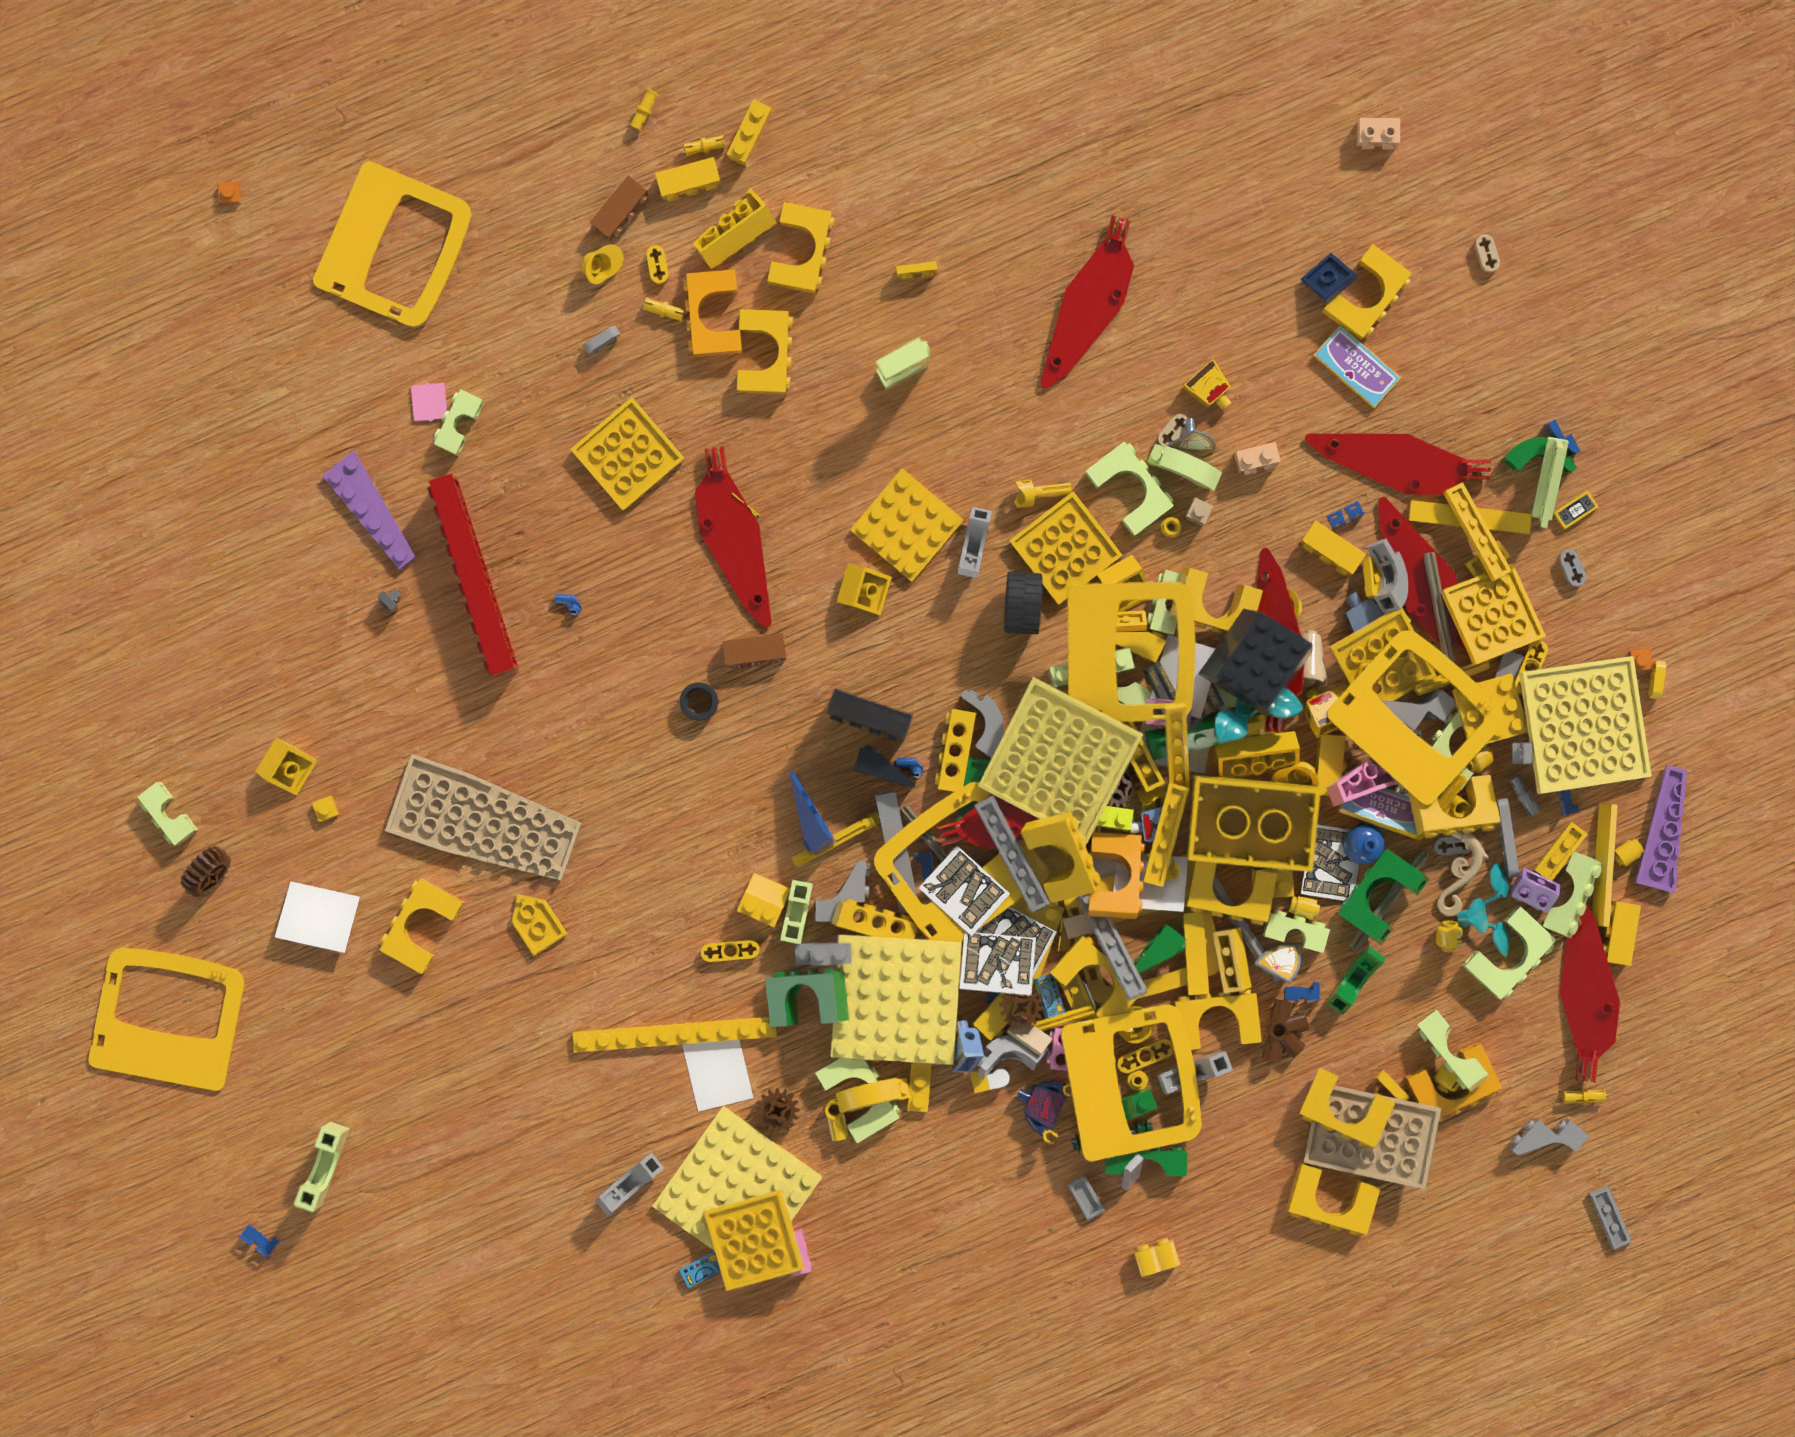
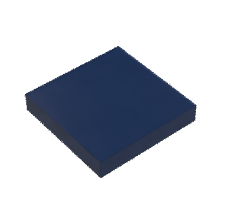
M1330 253L1301 278V281L1328 304L1358 277L1355 272Z

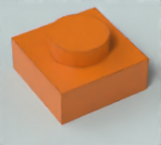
M238 181L218 182L219 203H241L240 183Z
M1651 649L1629 651V657H1634L1636 671L1653 669Z

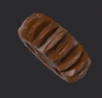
M217 846L203 850L201 854H197V857L187 865L180 884L188 894L195 897L209 893L228 872V868L231 865L230 856L227 855L226 851Z

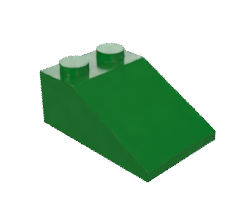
M1163 923L1133 962L1138 973L1175 956L1176 953L1180 954L1186 947L1184 942L1187 939Z

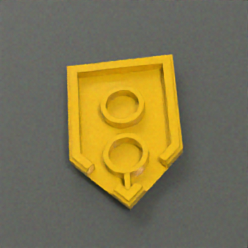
M517 894L511 923L533 956L568 934L546 900Z

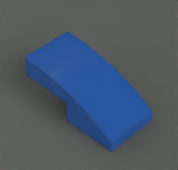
M1556 419L1544 425L1552 438L1569 441L1567 447L1568 454L1574 456L1580 453L1573 435L1570 434L1564 437Z

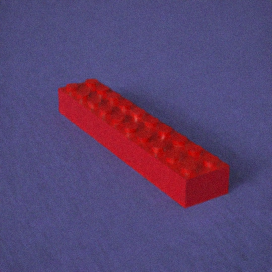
M451 473L429 480L430 486L427 487L430 498H433L436 506H433L436 517L442 522V525H440L442 536L448 540L446 549L449 557L452 556L455 564H452L455 576H458L461 581L458 586L461 595H464L467 603H464L467 614L471 615L474 621L471 622V627L474 634H477L480 640L477 642L480 653H483L486 661H483L485 670L495 677L519 670L458 477Z

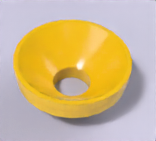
M1139 1006L1129 1007L1126 1012L1144 1008ZM1150 1013L1144 1014L1145 1021L1153 1019ZM1154 1024L1144 1026L1141 1032H1135L1132 1028L1118 1031V1033L1127 1042L1141 1043L1151 1036Z

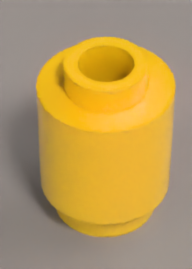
M1635 838L1632 841L1628 840L1615 849L1614 861L1618 866L1627 867L1641 857L1644 849Z
M1302 896L1292 897L1289 912L1293 913V915L1313 920L1314 916L1318 917L1320 910L1317 900Z

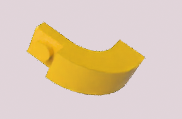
M894 1078L873 1082L836 1093L840 1113L857 1111L881 1103L911 1098L907 1078Z

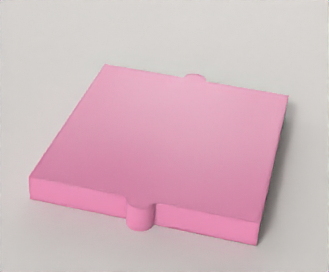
M427 382L426 385L411 386L414 421L429 420L432 422L436 419H443L447 411L445 383L430 384Z

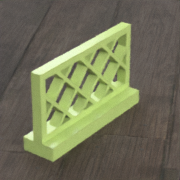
M1547 438L1531 513L1532 517L1539 518L1540 527L1547 528L1548 520H1552L1569 443L1568 440Z

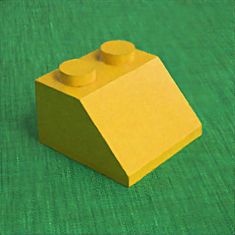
M1133 555L1097 574L1101 584L1147 582L1141 566ZM1123 600L1119 603L1118 612L1126 611L1144 600Z
M848 563L837 603L881 616L892 577L863 566Z
M276 737L255 772L266 781L297 795L317 760Z
M754 873L737 911L775 927L791 889Z

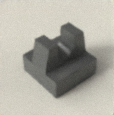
M396 589L388 595L382 591L377 596L378 601L391 615L398 609L396 602L401 598V594Z

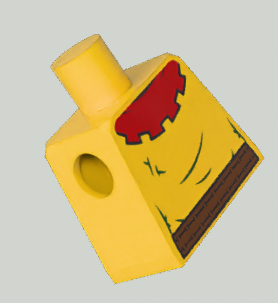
M1214 360L1210 361L1183 386L1184 390L1207 408L1215 402L1224 410L1232 403L1224 394L1229 390L1230 384Z
M1315 688L1309 690L1306 693L1308 701L1306 702L1304 712L1315 737L1319 738L1339 729L1327 718V710L1338 697L1331 691L1320 695Z

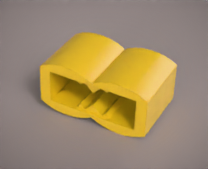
M1168 1238L1157 1240L1153 1246H1148V1244L1140 1245L1133 1252L1141 1277L1181 1265L1173 1240H1168Z

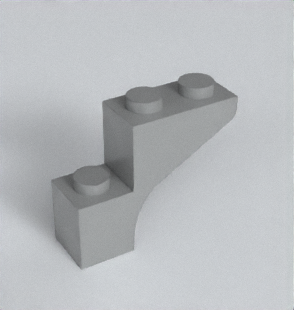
M1439 689L1433 690L1425 700L1418 703L1382 700L1395 716L1409 729L1414 731L1424 716H1427L1434 722L1436 720L1445 721L1456 705L1454 698Z
M866 861L857 862L838 895L828 900H816L815 921L832 922L838 900L845 902L847 898L857 902H865V898H869V885H865V877L870 876V865H866Z
M814 942L795 944L796 965L852 964L851 943Z
M1534 1118L1525 1123L1523 1126L1524 1131L1520 1135L1517 1134L1510 1141L1511 1146L1508 1149L1517 1155H1521L1551 1143H1562L1577 1152L1589 1136L1567 1118L1561 1120L1555 1126V1132L1551 1131L1540 1120Z

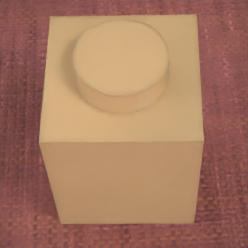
M1194 498L1184 518L1204 526L1213 505Z

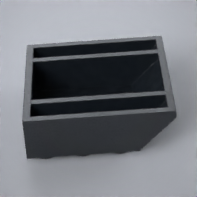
M1243 609L1200 670L1199 675L1268 717L1312 654L1313 643L1262 612Z
M837 689L833 691L827 710L831 720L842 723L844 719L850 721L849 725L861 729L864 726L869 728L870 733L879 736L881 733L889 735L888 739L900 742L901 739L905 740L913 717L912 714Z

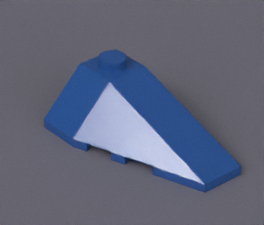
M792 771L790 772V778L801 829L805 838L803 844L808 852L813 851L817 855L835 844L836 841L797 775Z

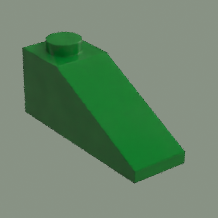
M1148 1087L1121 1098L1126 1121L1158 1108Z

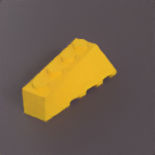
M751 188L746 192L748 195L742 201L738 200L733 204L735 208L729 214L724 213L719 218V223L716 226H711L693 243L711 270L777 223L766 204Z
M1295 731L1245 737L1215 745L1217 777L1244 779V776L1253 773L1256 776L1263 774L1265 770L1270 768L1276 770L1299 763L1300 748Z

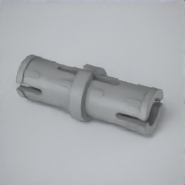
M1521 775L1510 779L1509 783L1517 795L1516 798L1522 803L1528 816L1539 812L1540 808L1531 795L1532 791L1528 790Z

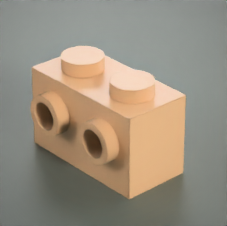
M1359 118L1357 121L1356 146H1362V149L1366 150L1374 149V146L1382 147L1384 150H1392L1400 143V118Z
M1276 442L1234 453L1238 474L1243 472L1245 475L1257 472L1256 469L1264 468V470L1274 469L1276 464L1281 462Z

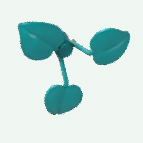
M1286 690L1270 714L1278 718H1288L1299 714L1303 706L1291 691ZM1236 698L1234 712L1229 709L1219 712L1215 720V732L1219 744L1243 738L1249 729L1247 723L1249 717L1253 718L1254 714L1258 711L1253 710L1250 712L1249 707L1240 705V700Z
M1495 862L1490 872V882L1496 892L1495 895L1485 901H1482L1480 898L1475 899L1468 910L1458 912V922L1461 927L1473 925L1480 933H1485L1488 928H1492V938L1495 946L1504 957H1507L1510 948V935L1507 927L1502 922H1498L1496 925L1488 924L1485 905L1499 898V896L1506 898L1509 892V882L1506 873Z

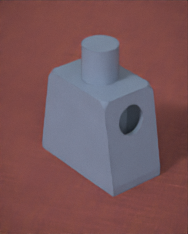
M1356 592L1345 598L1351 607L1350 610L1344 613L1351 634L1385 615L1371 598L1362 602Z

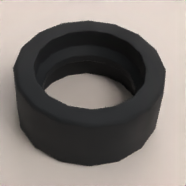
M696 682L684 688L680 695L679 703L681 710L687 717L692 720L702 721L714 715L718 709L719 700L717 693L711 686L706 683ZM694 690H704L711 698V705L704 713H694L688 707V696Z

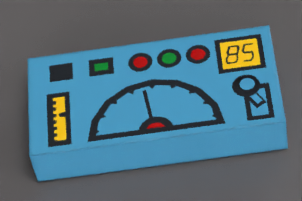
M1048 974L1034 979L1039 993L1038 996L1043 1000L1041 1006L1044 1007L1045 1019L1064 1013L1065 1009L1055 977L1052 974Z
M715 1251L679 1269L688 1288L721 1271Z

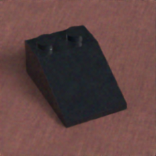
M865 745V748L860 747L854 767L855 772L913 788L914 783L881 753L876 752V747Z

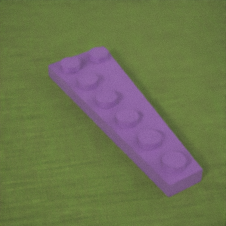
M352 451L325 473L323 477L399 570H401L415 559L416 556L378 493L355 451Z
M1665 765L1643 848L1644 852L1641 855L1634 883L1671 893L1676 892L1677 861L1680 851L1679 840L1682 830L1681 819L1684 809L1683 800L1685 798L1687 770Z

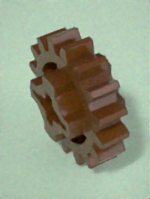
M1126 767L1107 806L1125 808L1126 803L1132 804L1131 797H1137L1134 791L1139 790V787L1135 786L1139 779L1133 778L1136 772L1130 771L1131 767Z
M1031 990V995L1025 998H1018L1013 993H1007V997L1001 996L1004 1003H1000L999 1006L1004 1008V1010L1000 1014H1006L1004 1021L1010 1020L1011 1027L1018 1024V1028L1021 1029L1022 1025L1025 1024L1029 1028L1030 1022L1037 1024L1035 1018L1042 1017L1038 1011L1044 1010V1007L1039 1006V1003L1043 1000L1036 998L1039 994L1038 991L1032 993ZM1009 1000L1013 1002V1009L1008 1012ZM1018 1002H1020V1003H1022V1004H1023L1024 1002L1026 1003V1005H1025L1026 1010H1025V1011H1022V1010L1017 1011V1010H1016V1009L1018 1008V1006H1017V1003H1018ZM1035 1002V1010L1032 1014L1030 1012V1005ZM1019 1015L1025 1016L1027 1019L1016 1020L1014 1018H1016Z
M776 1088L775 1093L769 1089L768 1096L762 1094L763 1101H757V1104L761 1106L755 1110V1112L761 1114L757 1117V1120L763 1119L764 1122L761 1126L769 1125L768 1131L776 1128V1132L779 1133L781 1127L787 1131L788 1124L792 1127L794 1126L792 1119L798 1120V1116L795 1114V1112L800 1111V1108L795 1107L798 1100H792L793 1093L789 1096L786 1095L787 1089H784L782 1093L779 1091V1088ZM777 1097H782L787 1101L781 1102L777 1099ZM769 1100L771 1104L770 1109L764 1111V1106ZM775 1105H777L778 1108L784 1107V1109L781 1110V1115H778L777 1112L771 1113L774 1110ZM791 1109V1115L786 1120L785 1113ZM774 1118L778 1121V1123H773L768 1119Z

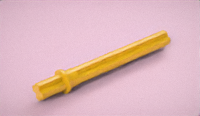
M879 811L873 814L869 813V816L832 835L836 843L817 855L813 851L808 852L806 849L793 856V863L796 867H800L874 826L877 828V825L881 823Z

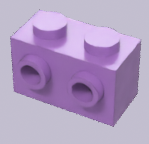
M1523 867L1512 885L1511 896L1519 902L1531 905L1538 911L1548 913L1559 897L1560 884Z

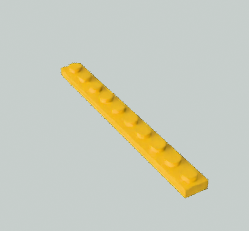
M769 1017L576 1031L573 1032L574 1053L777 1037V1027H770Z

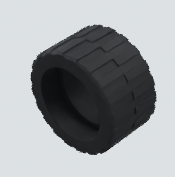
M1007 573L1004 611L1005 633H1039L1043 584L1041 573Z

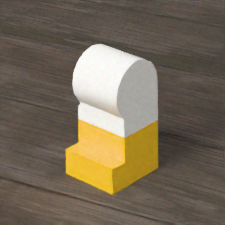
M997 1068L992 1073H988L984 1079L977 1075L978 1070L970 1072L975 1093L1004 1087L1009 1082V1074L1003 1068Z

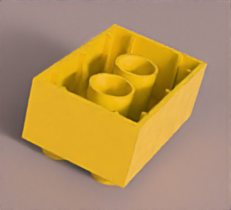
M1194 775L1186 854L1188 860L1312 872L1320 789L1317 786Z

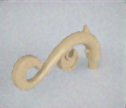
M1456 831V834L1452 836L1461 839V842L1465 843L1467 850L1470 847L1473 861L1467 871L1462 870L1463 866L1469 865L1465 858L1458 857L1452 861L1451 871L1460 879L1445 889L1437 900L1439 912L1448 917L1457 915L1461 911L1462 903L1457 895H1452L1455 903L1452 907H1446L1444 905L1445 897L1468 883L1479 871L1483 858L1488 859V855L1483 850L1479 840L1473 834L1463 833L1462 831Z

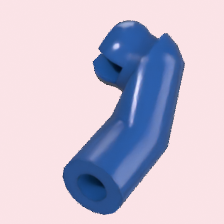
M556 593V604H565L569 609V613L573 616H577L581 612V604L574 595Z
M897 757V767L908 768L914 778L922 776L924 770L916 758Z

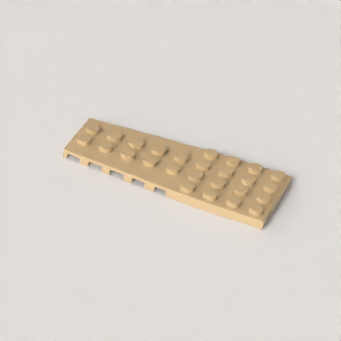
M411 754L385 831L442 851L562 880L581 827V822L472 774Z

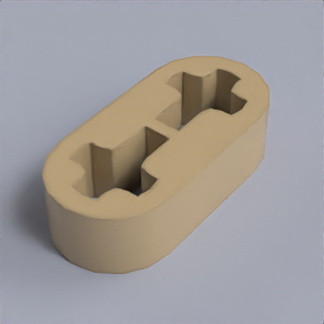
M1482 234L1475 240L1474 247L1482 270L1486 273H1492L1499 268L1500 258L1493 238L1490 235ZM1482 239H1484L1485 242H1489V245L1486 247L1487 252L1485 251L1484 246L1480 247L1479 245L1482 242ZM1487 255H1489L1491 261H1495L1492 268L1485 264L1488 261Z
M1183 414L1175 415L1159 434L1158 444L1167 447L1169 442L1164 444L1162 435L1167 436L1170 432L1173 433V436L1170 438L1171 441L1180 438L1186 431V419L1188 418ZM1175 419H1183V425L1185 427L1183 428L1180 426L1177 429V431H1175L1173 429L1176 425Z

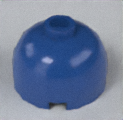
M1359 824L1351 827L1348 833L1344 835L1342 846L1345 855L1352 862L1366 865L1374 863L1381 857L1384 852L1385 843L1379 830L1371 825Z

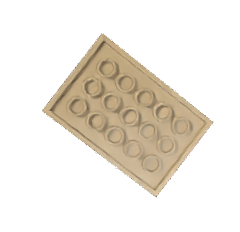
M1335 1085L1329 1101L1331 1112L1335 1118L1343 1123H1358L1367 1116L1376 1094ZM1387 1097L1396 1103L1376 1148L1371 1147V1149L1359 1145L1360 1141L1352 1138L1350 1141L1341 1137V1132L1335 1129L1333 1132H1330L1321 1127L1322 1123L1314 1121V1123H1311L1304 1163L1426 1189L1441 1108Z

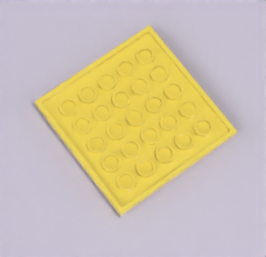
M1633 656L1519 673L1529 741L1532 743V761L1537 794L1652 777Z
M1033 678L978 787L1039 819L1071 811L1073 818L1078 822V831L1084 837L1085 843H1087L1144 734Z
M839 934L838 943H851L852 964H837L836 971H844L849 1020L833 1023L831 1057L953 1065L962 943Z
M723 1106L652 1207L715 1251L704 1211L782 1189L792 1221L823 1176Z

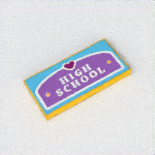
M1342 325L1338 326L1313 355L1373 409L1401 378Z
M1384 788L1341 804L1338 812L1414 839L1417 837L1409 796Z

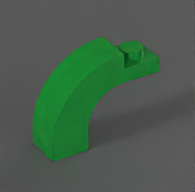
M1547 438L1527 439L1511 448L1501 460L1513 471L1518 472L1531 458L1544 457ZM1566 454L1563 471L1569 475L1577 466L1574 464V459Z
M1370 946L1364 952H1361L1345 971L1326 1004L1343 1015L1354 1004L1364 984L1384 963L1386 958Z

